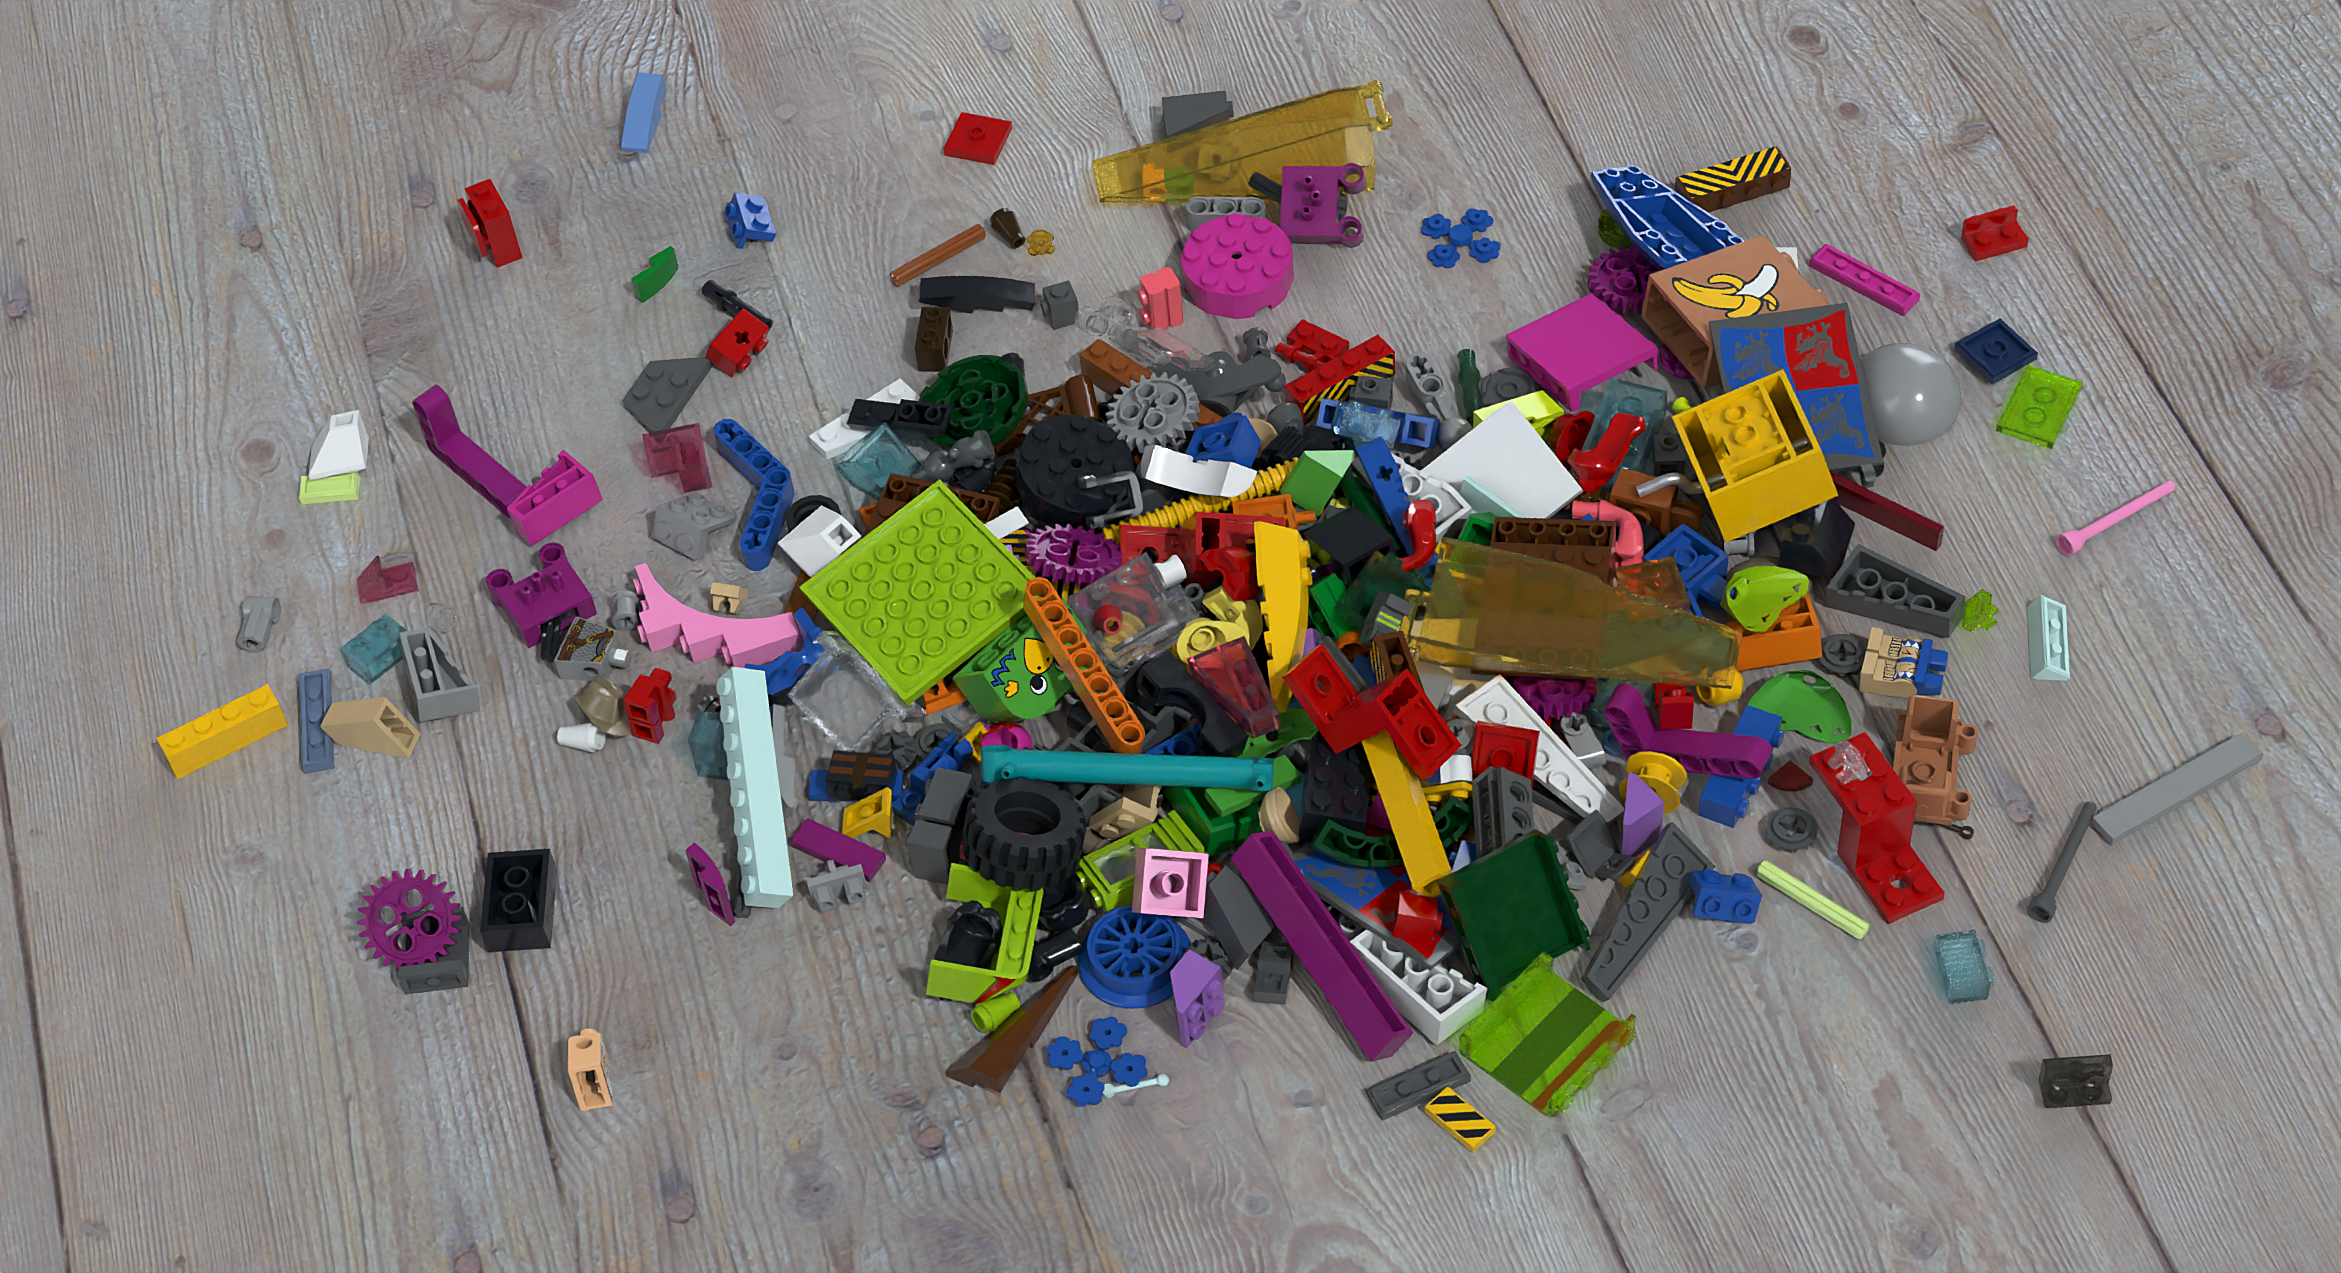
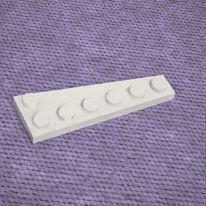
M1500 674L1455 705L1453 712L1461 719L1469 720L1474 729L1477 721L1540 731L1534 778L1583 818L1587 817L1594 810H1598L1608 825H1610L1625 812V808Z

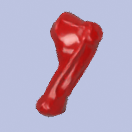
M1616 413L1610 419L1608 429L1594 449L1586 451L1573 449L1568 457V463L1577 475V483L1584 492L1593 494L1612 479L1626 456L1631 441L1646 430L1644 417Z

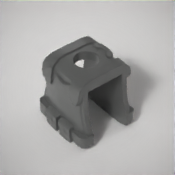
M1121 471L1095 478L1093 475L1077 478L1079 489L1122 480L1125 483L1130 508L1085 517L1088 529L1100 528L1104 526L1105 521L1124 517L1133 518L1141 514L1143 502L1135 473Z

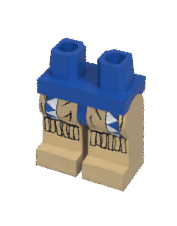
M1872 627L1861 670L1860 692L1909 698L1911 695L1923 696V693L1940 695L1944 675L1928 673V671L1946 672L1949 652L1932 649L1933 640L1923 639L1921 641L1912 637L1899 638L1884 635V629Z

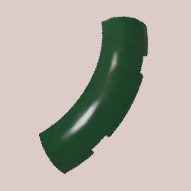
M1453 795L1442 802L1432 815L1444 849L1459 838L1474 820L1473 808ZM1330 819L1316 829L1309 844V847L1318 853L1352 866L1365 868L1405 866L1394 834L1384 837L1366 836L1364 833L1345 828Z

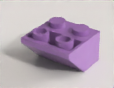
M1190 949L1170 971L1181 1045L1185 1048L1194 1039L1198 1040L1202 1036L1206 1024L1213 1016H1218L1225 1005L1221 967Z

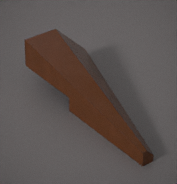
M1068 966L1000 1026L945 1072L946 1077L972 1088L978 1083L1001 1093L1027 1048L1035 1046L1077 977V966Z

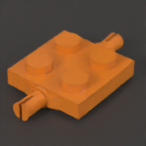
M1291 494L1232 501L1233 514L1283 517L1284 527L1297 530L1298 524L1316 522L1314 509L1296 512ZM1254 539L1246 541V548L1249 552L1256 551Z

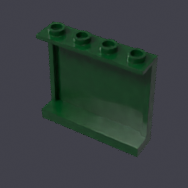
M1536 829L1436 881L1474 983L1478 982L1487 987L1486 998L1492 1002L1504 997L1501 987L1578 946L1586 951L1591 949L1587 939L1589 937L1588 928L1580 920L1577 912L1579 903L1574 894L1570 892L1567 881H1569L1568 873L1564 866L1560 864L1556 854L1559 852L1557 843L1552 836Z

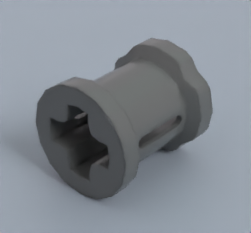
M1255 327L1244 332L1243 342L1247 345L1246 361L1254 358L1256 352L1257 355L1262 354L1271 358L1270 350L1266 346L1268 333L1263 328Z

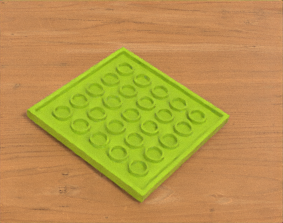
M939 479L799 588L803 595L900 700L908 706L1026 614L1023 607L1025 587L1029 580L1036 577Z

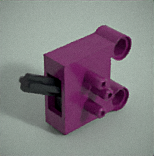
M1347 163L1344 166H1283L1282 186L1258 172H1255L1250 177L1248 182L1250 187L1281 204L1280 228L1287 235L1290 243L1343 244L1349 248L1357 247L1362 243L1364 233L1362 225L1357 218L1347 216L1339 221L1340 187L1348 194L1354 195L1362 192L1366 186L1364 171L1357 163ZM1351 174L1360 176L1359 180L1355 183L1346 182V178ZM1353 227L1358 230L1352 237L1343 235L1347 228Z
M556 542L545 544L539 550L538 555L543 570L534 572L531 576L515 584L511 573L506 569L493 570L486 577V584L493 603L503 609L528 648L541 643L540 657L549 663L554 661L559 651L560 633L571 627L574 618L580 617L586 620L597 614L592 595L568 562L564 547Z

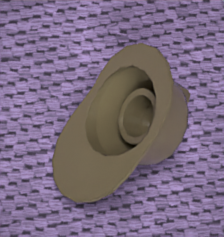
M598 675L586 687L584 692H579L575 695V702L596 728L606 734L617 737L628 736L631 733L628 722L629 717H627L624 711L623 699L625 693L607 677Z

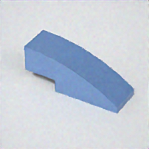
M637 73L625 118L621 145L622 151L648 153L662 116L660 107L667 91L663 74Z

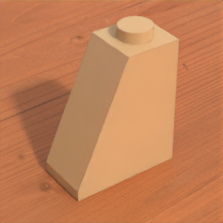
M386 697L332 703L320 726L338 745L402 758L410 757L421 735Z

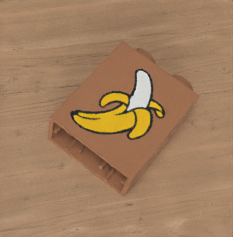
M1760 235L1650 274L1641 317L1698 383L1706 389L1721 383L1709 321L1829 305V301L1821 289L1817 287L1812 288L1797 272L1796 265L1789 254L1786 252L1780 253L1764 235Z

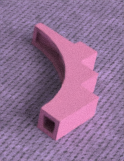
M646 563L635 566L638 578L633 579L637 595H644L645 598L640 601L643 609L642 612H639L642 624L637 626L641 642L648 641L651 653L680 643L684 654L690 652L693 663L723 654L726 664L732 663L733 667L745 668L744 665L746 663L765 665L773 662L787 650L789 652H799L803 649L800 632L792 612L754 619L722 618L702 613L683 605L666 593L654 579Z

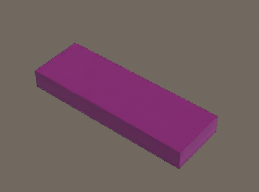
M809 818L804 821L790 840L793 848L826 863L833 859L835 867L848 865L849 868L861 864L865 880L868 882L873 879L886 861L884 852Z

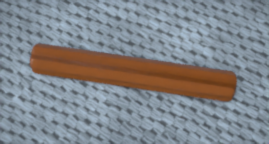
M976 224L890 273L892 283L899 287L985 239L984 228L980 224Z

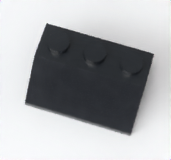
M1834 498L1791 515L1782 539L1778 567L1833 579L1844 563L1854 532L1855 522Z

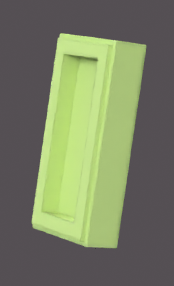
M347 472L330 476L328 479L319 478L310 480L309 476H301L299 492L301 505L358 500L359 473Z

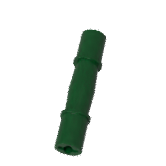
M1348 467L1339 482V486L1345 494L1348 504L1355 506L1391 535L1394 540L1397 558H1404L1406 551L1396 536L1395 529L1388 524L1382 510L1373 499L1371 489L1366 485L1355 467Z

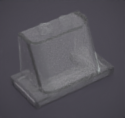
M1146 552L1067 597L1086 635V639L1105 668L1109 662L1113 661L1120 667L1127 669L1136 664L1144 654L1154 658L1177 643L1180 630H1183L1190 621L1201 618L1181 585L1168 591ZM1114 605L1122 612L1123 623L1121 630L1117 634H1102L1101 631L1095 628L1093 616L1099 607ZM1115 620L1108 621L1106 626H1112ZM1110 675L1111 678L1113 679V681L1117 679V678L1113 677L1112 675Z
M822 631L815 639L825 651L787 694L804 712L802 714L803 718L815 727L818 725L825 732L823 737L834 747L839 746L843 751L862 752L896 720L899 722L920 723L926 717L925 710L915 701L906 706L881 676L862 658L860 653L853 649L844 639V636L840 632Z

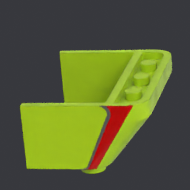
M951 863L946 898L963 902L978 901L984 908H993L999 912L1002 923L1001 943L992 958L990 970L931 959L926 995L969 1003H980L1022 985L1028 977L1043 897V887L1039 891L1031 892L1030 889L1016 891L1013 890V887L1009 886L1003 888L997 886L995 881L991 879L987 881L979 874L980 871L975 872L971 866Z

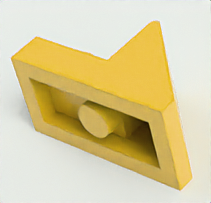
M888 787L844 808L842 834L854 839L873 829L891 838L893 817L892 790Z

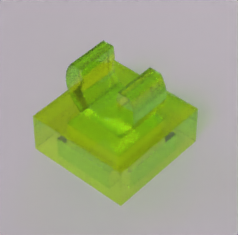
M1981 589L1965 602L1962 628L1972 632L1979 626L1990 630L1997 625V621L1991 618L1998 612V608L1991 604V593Z

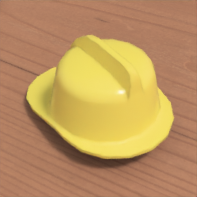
M1203 617L1193 619L1183 630H1180L1176 644L1177 653L1181 660L1188 665L1194 666L1233 665L1242 660L1250 646L1248 634L1237 623L1212 621L1209 618Z

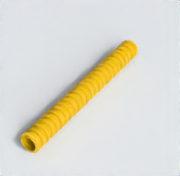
M1294 457L1292 462L1284 461V465L1275 464L1273 469L1267 467L1265 472L1259 470L1250 488L1240 495L1217 497L1197 493L1198 496L1196 497L1190 495L1188 500L1182 498L1180 503L1171 502L1172 506L1163 505L1161 510L1155 508L1152 513L1147 511L1144 516L1140 514L1136 519L1128 518V522L1124 523L1122 520L1119 521V524L1175 528L1177 525L1181 527L1196 511L1219 513L1221 509L1227 511V507L1231 506L1233 508L1232 501L1253 499L1256 496L1257 498H1262V494L1268 496L1273 490L1279 492V488L1284 485L1299 459ZM1111 524L1109 529L1103 527L1101 533L1105 534L1104 539H1113V545H1118L1120 525Z

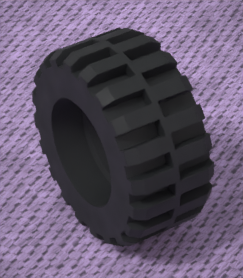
M1017 777V779L1012 780L1010 778H1001L998 783L992 781L985 785L984 788L979 789L969 801L962 835V851L975 872L980 871L979 874L987 881L990 879L995 881L997 886L1003 888L1005 886L1013 887V890L1016 891L1030 889V892L1039 891L1042 887L1050 889L1058 885V882L1063 883L1070 878L1079 867L1086 834V816L1077 801L1074 802L1073 796L1067 791L1062 792L1060 787L1053 783L1048 785L1044 783V780L1035 778V781L1027 780V777Z

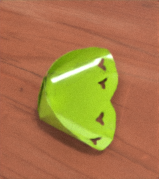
M1754 566L1734 573L1724 589L1720 606L1745 629L1765 632L1776 621L1783 608L1793 604L1802 596H1806L1809 587L1808 576L1795 570L1776 566ZM1801 583L1798 587L1799 591L1796 593L1793 587ZM1733 587H1735L1737 593L1734 600L1730 597V591ZM1791 597V598H1788L1785 602H1783V601H1784L1783 598ZM1770 615L1768 618H1766V622H1764L1763 619H1761Z

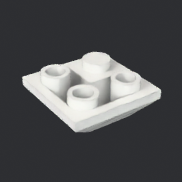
M359 410L332 415L312 444L309 467L310 480L328 479L333 475L347 472L356 473L366 468L369 437Z
M821 505L780 540L778 545L812 578L860 541L862 536L842 515Z

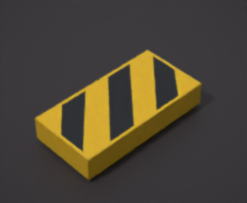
M1448 1086L1425 1106V1113L1472 1153L1496 1133V1126Z

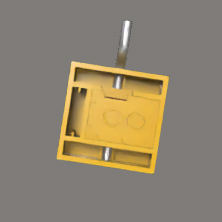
M1784 369L1672 416L1699 482H1690L1685 475L1680 473H1668L1636 486L1640 497L1669 485H1678L1683 492L1688 494L1704 493L1725 543L1839 496L1822 450ZM1722 441H1724V443H1725V445H1726V447H1727V450H1728L1729 454L1726 452V449H1725V447H1724Z

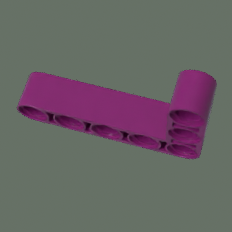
M435 384L412 401L428 448L440 461L501 513L511 518L507 507L526 486L460 430L450 398L439 385Z
M1625 683L1616 686L1603 710L1604 716L1626 760L1638 752L1652 751L1674 758L1689 773L1757 779L1760 777L1773 752L1770 743L1756 736L1683 729L1660 730L1659 727H1656L1641 693L1635 687Z

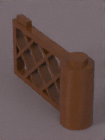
M1075 375L1069 378L1063 386L1029 394L1028 405L1033 407L1032 410L1024 416L1022 422L1010 437L995 446L994 450L998 456L1013 453L1015 452L1014 448L1021 447L1027 434L1022 433L1029 424L1035 426L1041 422L1034 419L1040 410L1049 413L1046 419L1059 415H1083L1102 424L1090 377ZM1061 397V401L1055 408L1046 405L1049 399Z

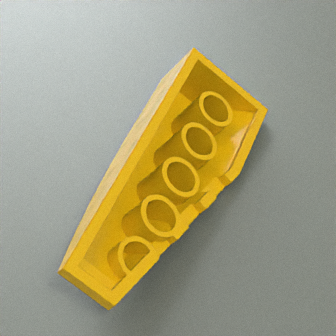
M1257 521L1254 522L1258 586L1262 587L1266 600L1265 602H1260L1261 614L1264 615L1266 626L1269 631L1264 632V640L1268 655L1270 657L1273 656V659L1267 660L1271 700L1279 713L1286 712L1292 695V691L1282 677L1302 659L1308 623V586L1312 585V575L1310 568L1307 567L1306 559H1309L1311 554L1308 541H1303L1298 530Z

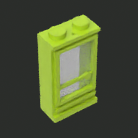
M1175 810L1169 812L1168 817L1160 819L1156 823L1153 822L1081 859L1075 876L1084 889L1087 888L1089 891L1090 899L1096 908L1101 907L1105 913H1108L1113 909L1132 905L1137 848L1205 853L1204 846Z

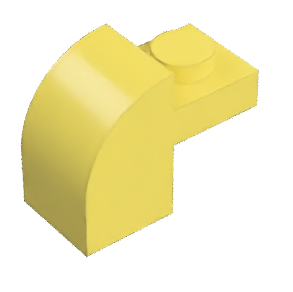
M1222 586L1207 593L1202 603L1221 621L1237 623L1244 628L1249 636L1250 646L1247 652L1251 651L1260 638L1263 629L1262 614L1255 600L1234 601Z

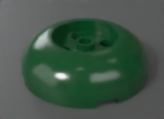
M977 355L961 359L938 373L939 378L930 387L926 386L919 398V401L947 404L954 407L946 432L942 435L928 438L939 448L949 451L956 441L968 436L973 437L974 432L978 430H986L993 447L1005 441L1022 422L1028 405V388L1023 374L1014 363L1010 364L1003 361L1000 356Z

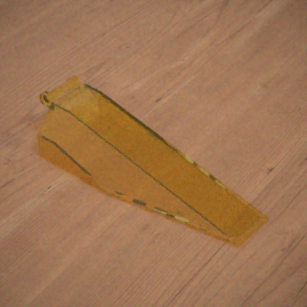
M1373 80L1367 85L1328 90L1092 160L1100 203H1161V199H1179V203H1187L1189 199L1199 196L1256 197L1262 199L1264 203L1276 202L1250 187L1248 182L1250 177L1255 172H1258L1282 186L1283 166H1344L1347 163H1357L1362 167L1366 179V186L1363 191L1374 190L1376 164L1372 131L1386 130L1393 125L1392 116L1387 112L1383 99V85L1380 81ZM1372 98L1377 114L1376 117L1370 118L1365 99ZM1351 174L1346 178V182L1355 183L1359 180L1360 176ZM1340 187V191H1341L1343 194H1344V193H1347V192L1344 191V189H1343L1342 187Z
M1443 536L1431 591L1428 593L1415 589L1406 590L1404 600L1413 604L1409 615L1404 616L1399 631L1403 630L1409 649L1415 651L1413 660L1443 667L1546 673L1726 689L1732 688L1743 633L1704 617L1695 616L1680 608L1674 610L1658 604V600L1648 596L1645 599L1630 593L1629 589L1619 585L1617 588L1603 583L1597 576L1562 563ZM1420 605L1426 606L1420 636H1412L1411 631L1417 607Z

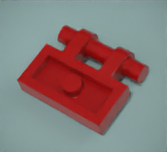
M1302 319L1286 336L1287 345L1281 342L1278 343L1275 352L1282 355L1283 359L1290 363L1297 362L1303 365L1304 369L1310 372L1348 351L1349 341Z

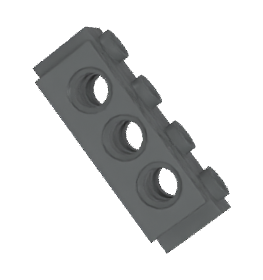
M1490 766L1472 781L1476 857L1478 860L1534 830L1531 779L1503 767L1497 769Z

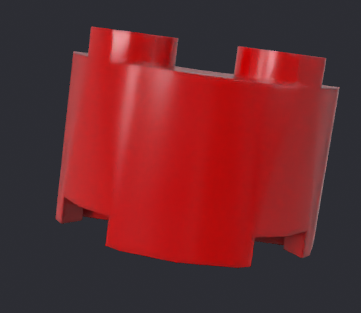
M1243 547L1216 548L1206 550L1198 556L1210 572H1222L1224 577L1222 587L1234 601L1253 600L1257 597L1261 587L1258 586L1256 558Z

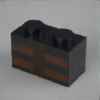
M833 750L826 777L830 798L842 801H860L887 787L892 790L893 795L898 774L894 755Z

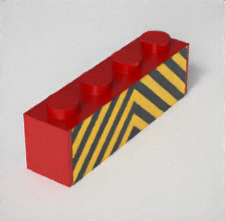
M1377 334L1284 386L1285 403H1294L1299 406L1305 425L1318 418L1321 398L1347 402L1350 398L1351 387H1356L1358 376L1388 379L1395 375V351Z

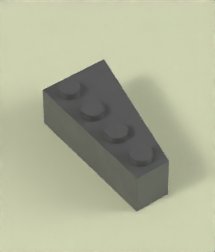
M1857 544L1826 587V607L1949 638L1964 617L1965 596Z

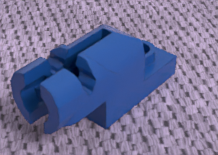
M951 731L941 740L939 747L935 746L926 758L910 772L911 786L892 803L893 813L911 826L915 824V812L918 804H923L925 799L926 783L929 778L933 779L937 767L960 771L969 762V758L974 753L973 747L965 738L957 744L956 738L958 736L954 731Z

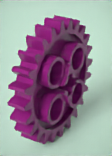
M1631 245L1630 250H1625L1623 246H1620L1619 252L1609 249L1608 255L1600 253V259H1594L1593 265L1589 267V292L1594 293V296L1602 299L1606 304H1611V310L1620 307L1623 314L1630 309L1634 315H1637L1638 310L1643 309L1649 275L1659 271L1633 245Z
M1055 524V529L1047 525L1044 527V530L1037 528L1035 534L1030 533L1025 547V559H1028V565L1034 566L1033 571H1043L1042 577L1053 576L1054 582L1059 579L1064 580L1065 585H1068L1070 581L1075 582L1078 587H1080L1081 582H1085L1090 587L1093 582L1103 585L1104 580L1111 582L1112 577L1118 576L1123 558H1121L1122 551H1119V545H1113V539H1104L1105 534L1103 533L1094 534V529L1084 531L1082 526L1073 529L1070 524H1067L1066 528H1062L1058 524ZM1077 544L1079 546L1074 565L1069 566L1073 545Z
M1502 676L1537 715L1542 716L1544 721H1547L1549 716L1560 720V715L1571 718L1572 712L1582 714V708L1590 709V703H1595V697L1597 696L1596 678L1595 680Z
M411 868L405 869L404 878H402L398 870L392 871L393 881L386 876L380 877L382 887L376 884L370 886L375 893L374 896H363V899L369 905L368 907L358 908V911L366 914V919L357 921V924L365 925L367 930L361 932L359 937H369L370 941L364 946L365 949L372 947L377 949L373 955L374 959L384 955L383 965L385 967L389 966L393 961H395V969L397 971L398 967L404 966L405 963H407V966L416 965V962L418 964L428 963L427 959L432 963L440 962L437 953L447 956L450 953L445 945L457 944V941L451 937V934L462 931L459 927L454 926V921L463 919V916L454 914L453 910L460 907L461 904L450 902V899L455 895V891L447 893L443 891L447 885L446 881L436 885V874H431L425 879V872L421 869L413 877ZM413 889L418 890L422 895V902L418 907L412 906L408 901L409 892ZM434 904V908L413 921L414 926H404L389 937L386 935V931L407 919L405 913L408 915L416 914L427 905ZM386 906L391 907L395 912V919L391 924L385 923L381 917V912ZM429 916L435 917L439 922V929L435 934L428 932L425 928V921ZM402 933L408 934L412 939V946L408 951L401 949L398 945V938Z

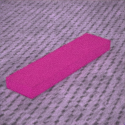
M1825 244L1809 261V267L1903 317L1920 300L1919 292L1828 244Z

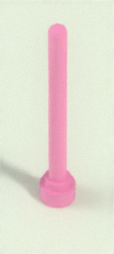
M2166 481L2079 531L2067 530L2056 539L2058 548L2066 556L2074 555L2081 551L2086 540L2173 492L2175 484L2172 481Z

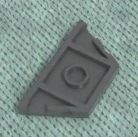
M705 357L650 361L623 399L624 407L631 415L637 417L638 422L644 428L647 426L653 432L654 438L657 441H662L712 368L713 363Z

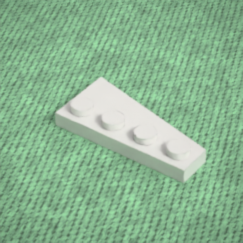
M900 378L866 400L900 404L901 399L919 401L920 396ZM851 410L809 436L810 444L826 459L861 446V442L865 440H878L881 438L876 432L851 429L847 425Z

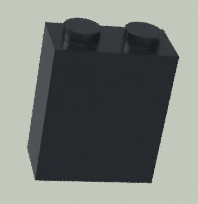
M1351 506L1303 532L1305 540L1309 543L1310 557L1330 574L1335 572L1336 576L1345 583L1347 588L1368 577L1367 567L1369 563L1391 562L1397 558L1393 537L1355 506Z

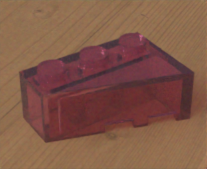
M1245 636L1187 658L1192 676L1204 685L1206 691L1214 700L1221 703L1226 712L1253 739L1282 728L1277 707Z

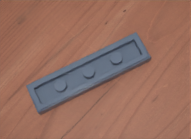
M328 668L299 673L303 772L307 774L335 769L334 741L320 727L332 704L331 674Z

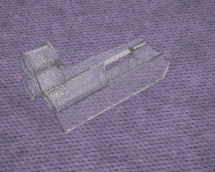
M1108 296L1103 299L1099 310L1085 306L1080 308L1075 315L1076 326L1086 334L1096 339L1108 341L1134 359L1146 362L1154 367L1165 369V365L1168 362H1172L1187 372H1206L1216 365L1214 359L1160 327L1139 331L1133 307L1116 296ZM1120 308L1119 312L1114 316L1116 309ZM1095 318L1094 323L1089 326L1090 321Z

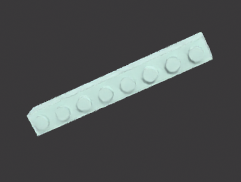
M731 667L718 679L717 693L720 696V720L724 728L723 746L727 753V776L730 779L731 786L730 803L733 807L735 818L734 833L737 836L738 843L737 860L741 867V891L744 893L746 906L779 909L793 897V888L765 671Z

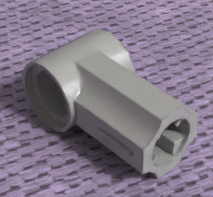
M247 596L243 605L244 622L238 638L241 648L254 653H259L261 649L265 648L272 623H277L280 618L281 606L278 597Z

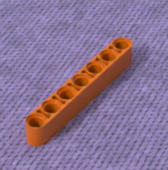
M1032 578L1025 587L1023 602L1025 612L1114 752L1141 754L1145 731L1140 721L1052 584L1045 578ZM1049 619H1054L1057 622H1051ZM1063 643H1070V644H1072V645H1071V646H1068V645H1065V644H1063ZM1078 667H1086V668H1088V669L1084 670V669H1080V668H1078ZM1098 690V691H1101V692H1103V693H1102V694H1098V693H1095L1094 691ZM1113 714V715H1117V716H1119V717H1118V718H1112V717H1110L1109 715ZM1124 739H1132L1135 742H1127Z

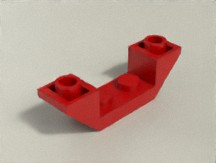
M1662 673L1660 678H1653L1655 714L1660 730L1692 729L1694 696L1692 692H1686L1684 677L1679 678L1678 673Z

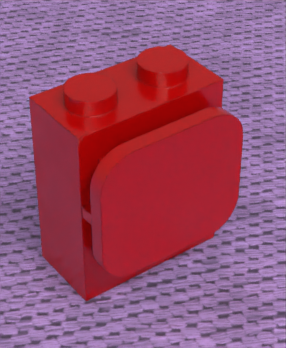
M491 179L465 188L468 198L467 204L463 198L457 199L465 227L480 256H487V248L497 268L521 259L522 254L509 211Z

